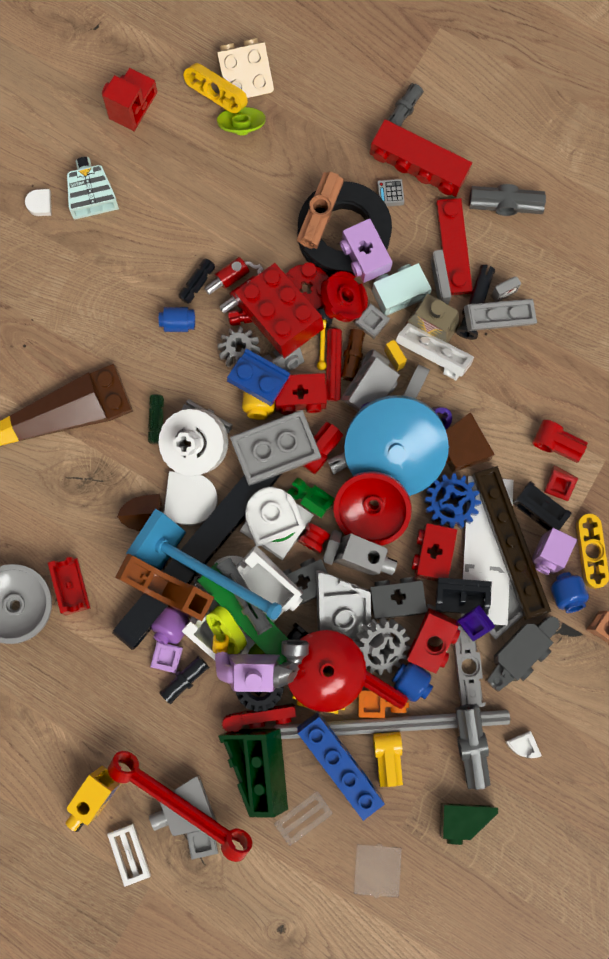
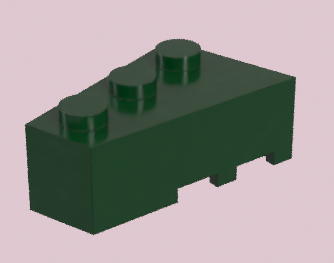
M240 729L237 732L231 731V733L226 732L218 735L220 742L224 743L229 755V766L234 768L239 784L237 786L249 817L274 818L287 811L288 801L281 729Z

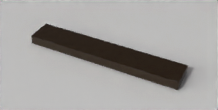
M498 466L473 473L472 477L477 490L480 492V499L524 619H531L551 612Z

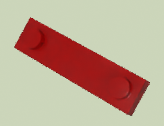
M462 199L437 200L436 207L441 249L444 254L451 295L472 294L473 289Z

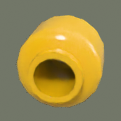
M243 391L242 410L251 419L265 420L274 413L275 401L272 406H269Z

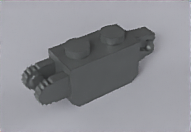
M551 616L542 620L537 626L535 624L521 626L494 655L496 666L486 679L493 689L498 692L512 681H518L519 679L524 681L534 671L531 666L537 660L542 662L551 653L549 647L554 642L550 638L556 633V630H559L560 623L558 618Z

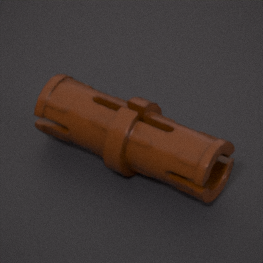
M350 329L347 349L344 350L343 354L345 360L341 379L345 381H353L358 373L360 361L363 359L362 346L365 332L360 329Z

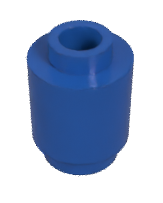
M164 307L163 312H159V327H164V332H189V330H195V310L188 307Z

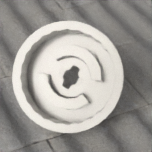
M198 408L181 410L168 418L161 428L158 441L160 454L170 468L182 475L196 476L208 473L218 467L226 456L228 450L226 428L222 421L210 411ZM197 428H198V430H199L200 432H202V434L204 435L205 440H206L205 448H204L203 451H202V449H203V447H204V438H203V436L201 435V433H199L198 431H196ZM185 440L191 441L190 447L185 445Z

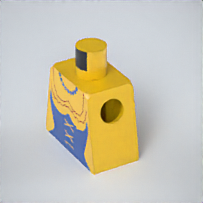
M100 766L87 777L66 808L71 815L65 824L75 832H79L84 824L89 825L99 816L122 784L114 781L109 776L108 769L104 766Z

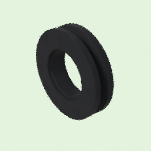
M344 181L332 211L339 209L352 210L360 214L365 220L371 219L387 250L392 233V220L386 204L370 188L358 183ZM316 191L307 198L300 210L297 235L300 233L309 210L310 201ZM321 207L315 209L317 213L326 212V210ZM322 238L317 249H310L299 243L300 250L305 259L321 268L328 276H332L339 271L349 272L355 276L349 254L345 255L343 251L329 247Z

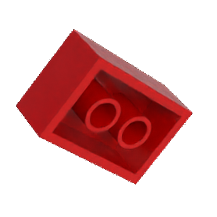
M276 263L235 291L240 308L284 359L324 329L321 314Z

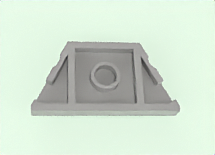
M317 570L318 631H337L348 636L354 642H359L356 634H363L365 632L362 627L363 625H366L368 628L371 626V592L368 589ZM324 667L323 671H326L329 667Z

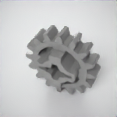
M382 617L380 623L372 619V626L368 628L366 625H363L362 627L365 632L363 634H356L359 642L355 643L364 656L368 672L372 674L376 671L378 675H382L383 670L386 669L391 673L393 665L398 668L401 666L399 663L400 658L407 659L404 651L410 649V646L406 643L410 637L405 633L406 630L394 619L388 621ZM390 633H393L396 639H393ZM368 654H371L373 660L368 658Z

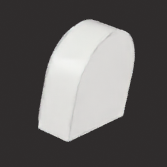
M50 189L33 190L27 194L25 205L32 215L51 216Z

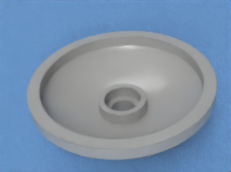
M18 564L0 566V643H22L35 637L47 624L52 610V595L47 582L33 569ZM15 601L20 603L18 610L12 609V604Z

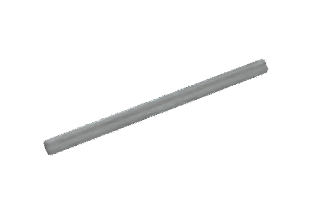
M508 710L480 712L482 726L510 724V713ZM456 713L327 722L337 736L458 728ZM302 723L275 725L273 729H281V739L301 738L297 733V727Z

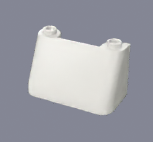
M254 546L236 566L250 591L271 603L276 602L282 606L280 615L288 609L294 611L303 599L300 597L302 591L257 546ZM213 599L203 621L191 617L182 632L215 660V653L212 651L214 634L206 621V616L215 607L220 606ZM240 628L247 640V645L239 654H248L250 648L255 643Z

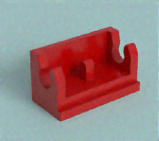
M67 557L64 561L48 562L60 613L66 616L91 609L78 558Z

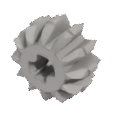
M241 326L238 328V333H235L230 328L228 330L229 336L222 334L221 340L223 343H219L217 346L218 350L222 351L219 354V358L221 360L226 359L225 364L227 367H230L233 363L236 364L246 348L255 354L261 351L260 347L257 346L259 343L258 337H252L253 332L251 330L244 334L243 327ZM237 345H242L241 352H236Z

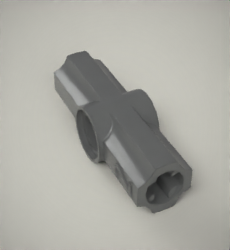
M503 184L497 188L471 186L469 209L496 211L498 215L512 216L517 213L543 214L546 203L545 191L520 190L516 185Z
M478 704L461 705L455 708L459 730L457 743L460 758L464 764L466 785L468 789H485L491 785L487 763L489 749L486 735L482 729L480 708Z

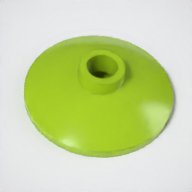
M244 107L238 113H231L226 110L217 117V124L221 129L237 135H247L249 132L261 128L266 122L265 114L262 111L250 107Z

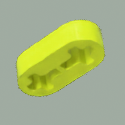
M222 606L215 607L206 616L208 626L219 642L224 641L225 634L228 635V654H239L247 645L244 634L226 608Z

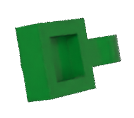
M296 478L292 483L298 491L291 487L287 492L294 500L302 499L300 504L320 518L324 516L335 501V498L316 485L311 488L300 478Z

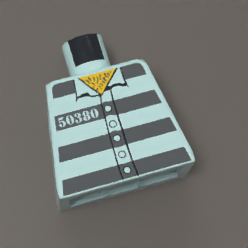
M89 157L78 158L76 160L77 170L67 173L68 203L73 219L118 210L116 197L102 166H92Z

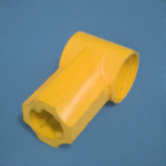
M401 733L373 734L374 754L378 763L379 786L393 787L403 785L400 757L402 756Z

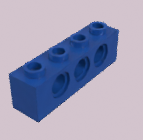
M319 711L297 727L298 735L363 821L385 805L382 795Z

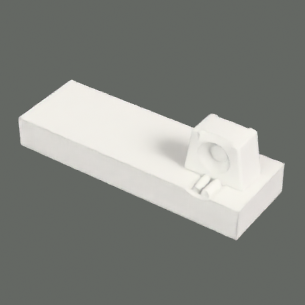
M410 323L403 328L396 339L398 344L444 367L443 374L455 381L459 376L462 377L474 359L472 355Z

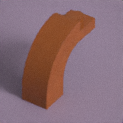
M127 554L115 578L140 592L200 621H203L214 599L213 596L201 589L176 579L131 554Z

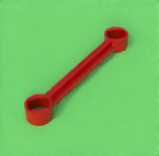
M119 751L114 755L108 766V774L114 781L118 783L132 782L221 844V851L228 860L240 862L246 857L253 845L252 839L246 831L238 828L228 830L139 769V761L131 752ZM119 763L127 765L131 771L126 772L121 770L122 767L119 765ZM232 840L239 842L244 850H237Z

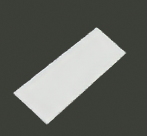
M468 476V484L474 482L473 477ZM503 479L513 506L514 480ZM474 484V486L471 488L472 491H478L476 485ZM476 496L475 500L481 501L480 496ZM481 501L480 506L474 507L479 511L478 515H470L473 519L472 523L468 524L466 522L463 579L492 581L491 605L487 616L495 625L508 626L510 578ZM467 502L466 512L469 508V502ZM465 564L475 565L474 569L469 568V572H465ZM490 566L500 567L505 573L490 570Z

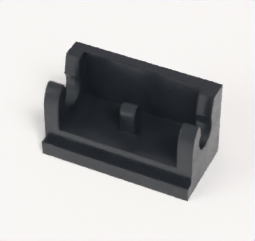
M530 481L515 499L513 505L546 531L552 528L560 530L572 512L565 510Z
M439 577L436 588L435 611L466 614L480 605L488 615L491 605L492 581Z

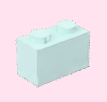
M419 263L413 266L411 264L404 265L398 269L397 273L390 276L388 274L381 275L375 280L372 287V293L382 313L386 316L419 302L426 294H430L432 290Z

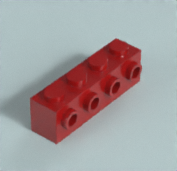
M386 119L373 139L370 149V155L377 161L386 162L394 166L399 172L409 173L415 176L421 183L431 184L437 187L443 194L457 197L473 163Z

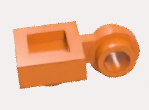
M362 690L359 694V717L385 718V707H391V713H407V708H409V702L406 703L404 708L399 709L370 690Z

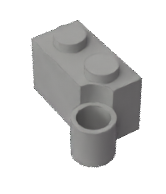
M371 349L363 358L362 367L343 394L341 400L359 411L363 404L386 397L387 394L393 392L397 386L396 380L400 374L388 366L390 361L376 350Z

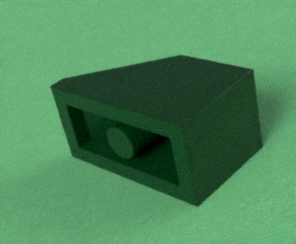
M441 803L440 837L447 839V844L463 845V840H471L498 814V807Z

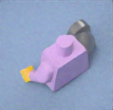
M225 634L223 642L217 641L216 635L213 636L212 651L215 653L217 677L221 681L228 683L232 690L236 692H272L275 688H281L293 682L300 669L298 665L309 654V642L304 640L282 641L281 653L286 657L287 661L279 664L280 655L227 654L228 635Z

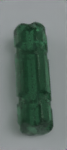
M154 394L150 396L149 401L151 408H149L148 428L150 432H148V442L150 444H159V434L163 426L162 407H164V398L162 395Z

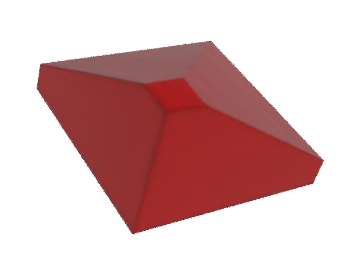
M554 465L544 493L569 501L578 478Z

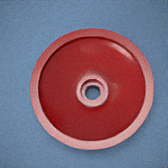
M363 472L350 477L342 484L335 497L334 516L340 530L345 535L353 534L380 546L398 539L407 529L411 519L412 505L406 489L395 478L381 472ZM376 500L379 505L373 506L370 504V501Z
M332 630L315 631L302 637L300 640L309 642V654L298 665L300 669L294 681L288 684L293 696L304 706L319 712H333L350 705L362 691L366 679V663L360 648L348 636ZM330 666L333 669L331 676L327 677L324 675V667Z

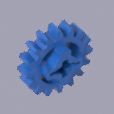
M453 473L449 480L445 474L442 475L441 483L435 480L432 483L435 489L429 487L426 491L431 497L424 499L425 503L430 504L425 510L426 513L433 512L434 514L431 521L439 519V526H444L447 523L449 528H454L455 524H457L460 529L464 527V521L468 524L472 523L473 519L470 515L477 516L479 511L474 507L481 505L480 500H475V497L480 492L472 491L471 489L475 483L471 482L467 485L465 483L466 476L457 480L456 473ZM454 486L461 488L464 492L455 489ZM442 489L443 498L436 502L437 493ZM450 497L452 500H460L455 507L453 504L446 503ZM469 502L468 511L463 515L462 507ZM444 511L450 514L451 518L443 515L441 512Z

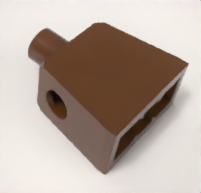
M471 413L446 430L449 445L446 463L452 472L487 462L495 455Z

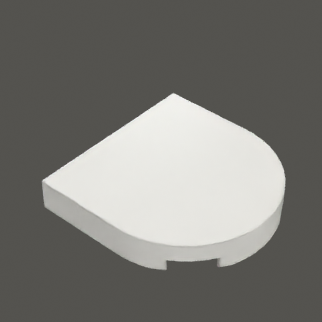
M169 471L164 514L180 525L193 526L205 522L217 508L218 496L214 485L202 475L185 476Z
M275 487L263 488L254 493L247 502L245 518L257 547L305 529L295 500L282 489Z

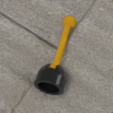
M316 309L321 314L324 329L320 332V354L317 368L325 370L327 365L324 361L325 328L332 324L333 318H329L326 315L325 309Z

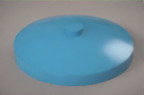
M401 395L376 399L359 410L348 426L344 444L346 462L353 476L363 472L387 474L399 481L409 496L423 491L439 477L445 467L449 449L447 433L437 413L422 401Z

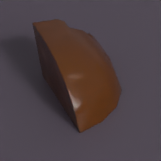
M160 494L143 495L126 502L120 508L117 516L120 522L130 529L141 531L155 509L160 511V506H162Z

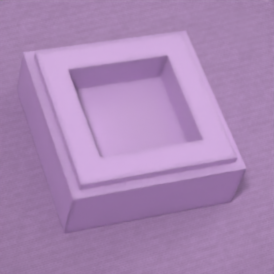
M157 641L150 667L177 673L183 648L170 644L163 645Z

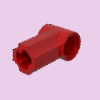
M544 419L532 444L542 451L555 452L578 463L587 448L588 442L563 431L564 428L558 423Z
M326 422L314 436L321 459L303 465L312 474L315 475L328 459L329 453L342 439L343 434L337 427Z

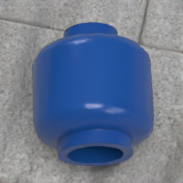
M570 572L558 575L556 577L557 581L551 585V592L557 608L565 610L566 613L577 612L585 608V603L589 600V594L583 578L578 575H571Z
M411 662L407 665L403 663L392 679L395 683L394 688L406 695L408 700L416 702L420 697L426 699L433 688L429 684L431 674Z

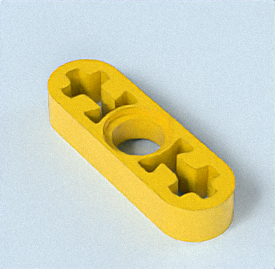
M194 63L185 69L183 76L186 84L231 113H238L246 107L248 100L245 92L199 63ZM211 83H215L218 86L219 94L212 89Z
M585 514L576 522L583 581L589 588L599 589L609 581L602 523L596 515ZM589 520V523L595 526L590 531L591 537L596 536L597 539H590L585 542L584 538L589 537V531L587 528H583V524ZM593 544L599 549L597 558L593 559L587 556V545ZM600 561L601 565L595 567L596 573L601 574L602 579L598 580V584H596L594 579H590V575L594 573V566L588 567V563L593 564Z

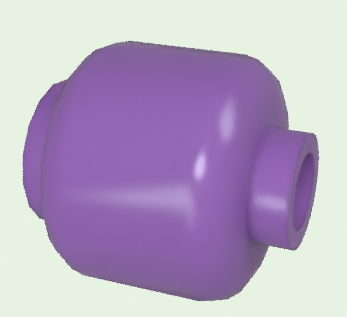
M166 607L151 626L155 633L154 639L163 645H167L168 642L178 644L185 635L182 630L189 621V615L172 607Z

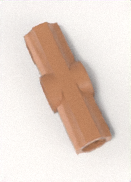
M323 173L316 193L310 201L308 213L297 238V242L304 247L310 249L318 248L326 225L331 219L332 210L344 182V179L336 173ZM321 207L324 208L326 212L317 213L315 209Z

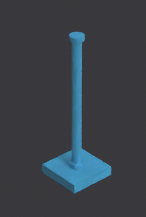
M157 509L153 511L126 552V554H131L160 571L169 558L172 557L266 612L267 617L272 620L277 619L282 611L280 604L267 601L176 548L186 531Z

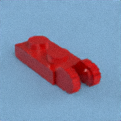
M292 703L274 706L266 711L247 710L232 713L224 717L222 729L231 733V731H239L243 725H249L250 728L264 727L265 722L275 720L276 724L292 722L291 718L296 717L295 705Z

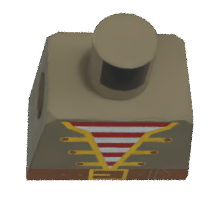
M426 294L417 303L406 324L410 323L449 343L459 326V312L434 296Z

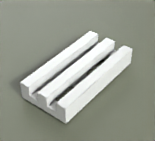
M134 823L108 833L107 835L124 887L151 877ZM126 832H130L143 874L139 875ZM119 835L133 874V877L130 879L116 840V836Z

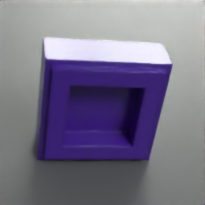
M480 605L457 620L473 642L495 627Z

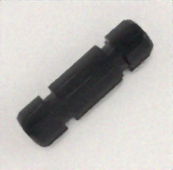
M206 258L202 260L199 269L195 270L186 283V288L183 287L179 293V298L187 304L191 303L195 297L194 293H198L208 279L207 276L215 269V264Z

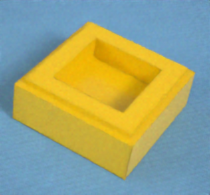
M396 341L388 342L384 352L396 372L405 367L407 359Z

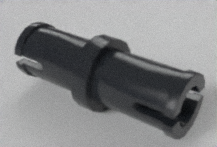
M197 656L182 672L179 670L175 674L176 677L159 692L160 695L169 704H172L187 688L191 689L194 686L192 683L210 667L200 656Z

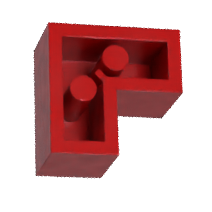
M131 68L120 78L114 75L110 83L107 82L102 90L109 119L134 132L157 94L155 80Z

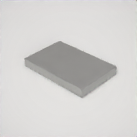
M303 410L230 437L249 486L321 459Z

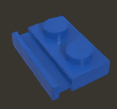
M246 348L244 354L239 358L228 375L227 382L272 406L283 389L284 384L290 378V373Z

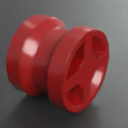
M308 523L306 533L300 536L298 542L320 554L323 550L322 545L324 541L330 538V534L322 528Z

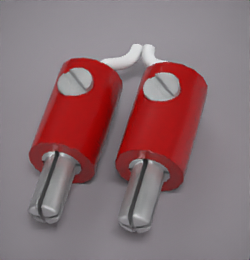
M238 257L215 273L216 280L207 285L205 291L210 295L221 286L227 289L250 272L247 265L258 269V275L263 268L260 264L254 265L249 261L244 262ZM253 275L230 292L231 298L220 305V310L223 313H226L236 305L240 308L235 291L256 276Z

